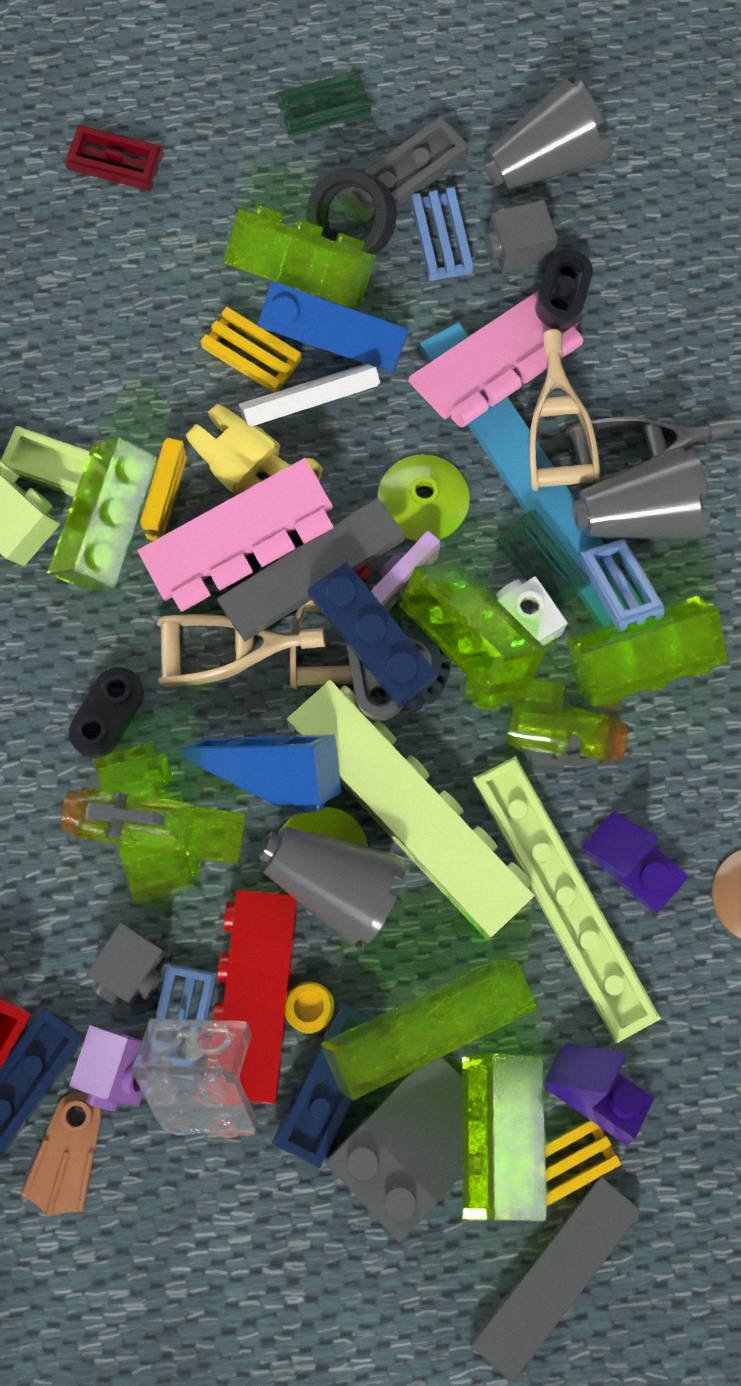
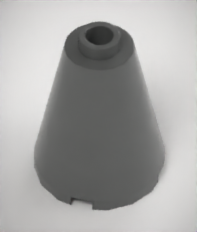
M574 74L564 78L487 150L489 160L483 164L488 177L495 187L502 184L505 190L509 191L602 163L612 157L613 149L610 136L601 140L599 135V126L604 123V120L584 83L580 79L575 82Z
M681 446L579 491V500L572 502L575 526L577 529L584 528L588 537L697 540L705 538L709 532L711 516L710 510L701 512V496L709 494L703 466L694 449L688 450V446Z
M287 826L279 834L271 831L258 855V859L264 861L262 872L348 944L357 949H362V941L369 944L385 923L397 898V895L391 893L393 879L395 877L403 881L406 871V861L395 853Z

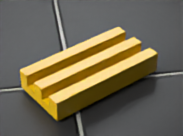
M226 306L221 313V320H216L211 326L212 332L209 335L205 334L201 339L202 348L273 393L279 391L301 362V352ZM228 327H234L238 331L242 332L243 334L258 342L262 346L266 347L270 351L274 352L278 356L287 360V363H284L283 361L279 360L275 356L271 355L267 351L263 350L259 346L255 345L254 343L247 340L246 338L239 335L238 333H236ZM221 337L245 353L278 372V375L276 377L272 376L218 342Z
M171 438L164 440L140 520L144 534L149 540L155 541L166 534L188 459L185 455V448H183V441Z
M588 1119L506 1164V1167L530 1213L534 1214L622 1164L611 1148L612 1145L601 1127ZM592 1133L596 1141L524 1179L521 1173L522 1170ZM599 1152H602L605 1159L534 1198L531 1192L532 1189Z

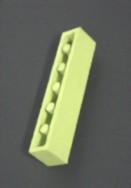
M329 680L287 718L288 728L295 736L335 734L341 785L486 940L490 939L535 896L528 889L532 884L531 880L515 863L511 862L506 866L494 853L498 848L496 843L482 828L477 826L472 830L460 817L464 812L462 807L448 792L443 790L438 794L426 780L430 775L415 757L409 755L405 759L393 747L396 738L383 723L376 720L372 724L359 711L355 694L345 685L339 689Z

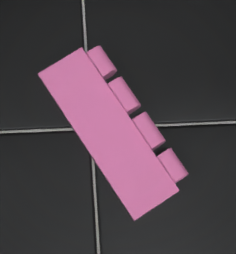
M539 290L409 376L408 382L444 420L451 416V419L459 427H464L486 412L488 405L495 406L518 390L522 383H528L548 369V358L545 357L543 333L555 328L544 324L535 312V303ZM577 323L567 329H556L561 331L563 355L560 357L561 359L583 344V338L576 330Z
M303 458L137 551L162 598L166 601L173 597L182 612L211 596L203 581L204 579L211 576L220 591L253 573L246 559V556L254 552L261 567H264L295 550L296 548L288 535L289 532L296 529L302 542L305 544L333 529L334 527L326 514L327 511L333 509V506L306 458Z

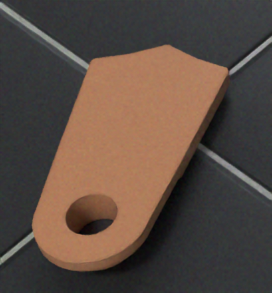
M85 1092L70 1093L59 1101L21 1193L22 1196L36 1204L47 1216L65 1212H82L84 1210L101 1120V1109L86 1103L88 1093ZM73 1106L82 1107L86 1113V1119L80 1126H74L68 1120V1112Z

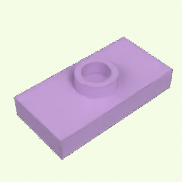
M429 531L402 558L396 554L380 571L379 576L382 579L371 592L387 612L438 559L440 540Z

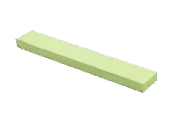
M516 756L474 777L472 782L519 868L531 880L530 888L614 1042L618 1043L660 1020L659 1014Z

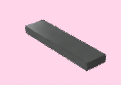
M376 498L333 525V529L301 545L217 598L218 604L244 642L309 602L311 599L308 596L307 590L345 561L356 572L405 541L404 532L379 498Z
M601 1176L595 1179L471 1340V1347L513 1383L642 1211Z

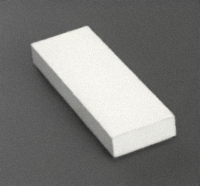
M365 363L238 405L243 420L246 421L247 425L255 426L376 387L380 380L376 367Z

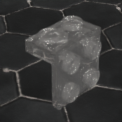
M149 1020L131 1071L162 1129L179 1136L189 1133L216 1134L224 1138H234L238 1135L251 1136L255 1134L258 1121L239 1080L252 1036L247 1021Z

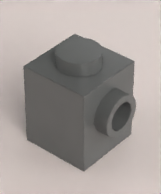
M543 199L524 205L510 204L492 213L489 232L485 233L484 240L490 260L497 259L501 273L504 274L549 262L555 252L558 237Z
M120 923L86 976L97 982L92 991L109 1003L118 1007L123 999L127 1003L135 1004L139 997L147 1000L158 986L163 974L157 971L168 952L130 927Z

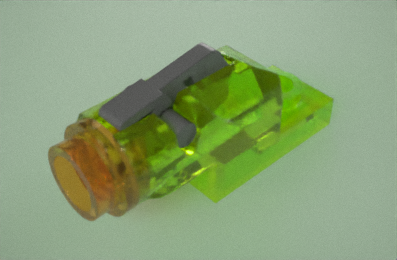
M468 670L463 698L473 700L472 705L474 707L485 710H500L501 705H508L509 713L505 742L518 750L526 751L535 766H593L597 763L609 764L610 760L622 761L627 743V723L617 722L615 716L597 714L573 705H568L567 709H562L565 684Z
M82 787L80 791L69 790L67 792L62 807L61 829L65 832H72L73 837L77 839L136 848L139 852L239 866L247 815L245 813L196 807L192 802L128 792L123 793L108 789Z

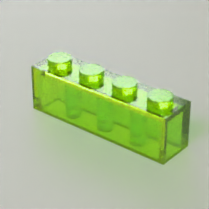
M498 958L320 1045L340 1092L355 1100L538 1008L518 961Z

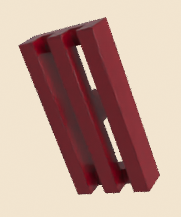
M78 124L65 164L67 170L151 191L153 177L157 175L158 163L162 160L164 152L160 145ZM85 141L101 145L104 147L124 151L127 153L147 157L148 160L147 162L125 157L122 156V153L109 149L103 151L83 146V143Z

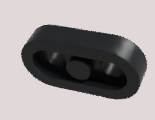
M560 249L553 253L549 260L536 299L535 312L538 318L551 328L567 329L572 327L578 320L584 307L593 274L592 264L584 254L573 249Z
M114 667L104 671L94 683L69 727V739L73 747L83 756L97 759L109 755L118 745L144 699V688L140 679L133 671L123 667ZM117 683L126 685V691L121 697L115 698L110 696V689L113 685ZM90 725H100L101 733L97 738L87 739L85 737V731Z

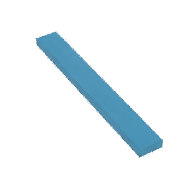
M458 322L421 342L420 352L429 364L468 338V335ZM508 397L495 406L488 405L486 412L467 425L612 649L614 650L653 627L656 622L651 616L646 618V624L636 626L632 622L628 624V630L618 632L580 563L581 552L604 545L600 537H588L584 528H576L572 514V502L576 500L566 485L540 487L538 491L532 490L529 428ZM536 441L537 469L554 467ZM596 559L624 610H627L599 559ZM614 560V562H615L616 566L618 567L619 571L622 572V570L620 569V567L618 566V564H617L616 561ZM622 572L623 576L625 577L628 583V587L630 588L639 606L644 605L639 596L637 595V593L635 592L634 588Z

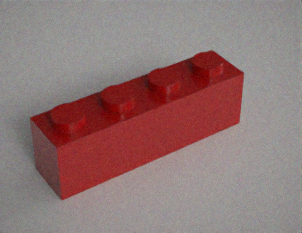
M236 890L235 902L227 901L223 929L226 932H232L230 952L221 951L218 966V982L226 983L224 1003H215L212 1018V1033L220 1034L218 1055L209 1054L206 1070V1086H214V1099L266 1104L277 1103L286 1024L285 1009L287 1007L298 909V901L291 895Z

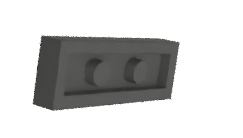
M440 116L364 172L372 174L385 183L394 197L396 208L409 200L412 194H417L467 158L469 145ZM355 187L346 188L339 192V200L366 230L375 224L376 207L373 199L367 192Z

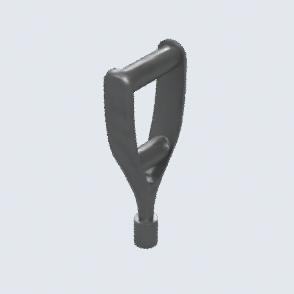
M631 416L591 420L594 433L613 430L643 431L651 459L676 447L688 446L701 439L708 438L709 440H714L734 434L731 418L707 422L705 426L701 427L677 426L643 417ZM577 423L568 427L566 437L571 439L577 464H591L588 442L582 424ZM664 436L670 437L674 441L668 448ZM618 473L601 476L600 481L605 480ZM594 483L581 484L580 488L582 490L593 485Z

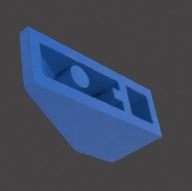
M274 281L270 283L257 325L288 338L393 373L397 367L409 328Z
M335 734L204 738L181 749L182 759L275 806L294 805L296 812L319 811L325 808V802L342 793Z

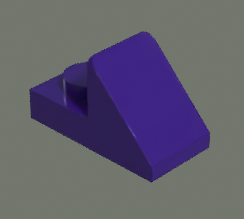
M614 812L609 815L581 847L588 856L653 914H657L689 878L686 873L654 846L659 840L655 835Z
M569 1043L563 1045L541 1084L542 1087L625 1145H628L636 1138L655 1099L619 1074L626 1060V1054Z

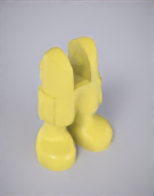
M218 403L208 411L210 419L223 432L217 439L197 424L186 434L191 446L210 465L209 469L213 475L234 494L242 493L262 482L256 476L257 473L265 472L271 477L291 466V464L278 457L280 444L275 439L265 433L260 427L247 425L246 421ZM306 458L319 481L323 467L314 459Z

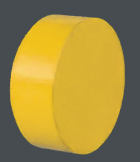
M311 981L302 982L293 987L288 993L287 1007L285 1009V1016L290 1025L306 1034L319 1033L328 1027L336 1011L335 1000L329 990L323 985Z

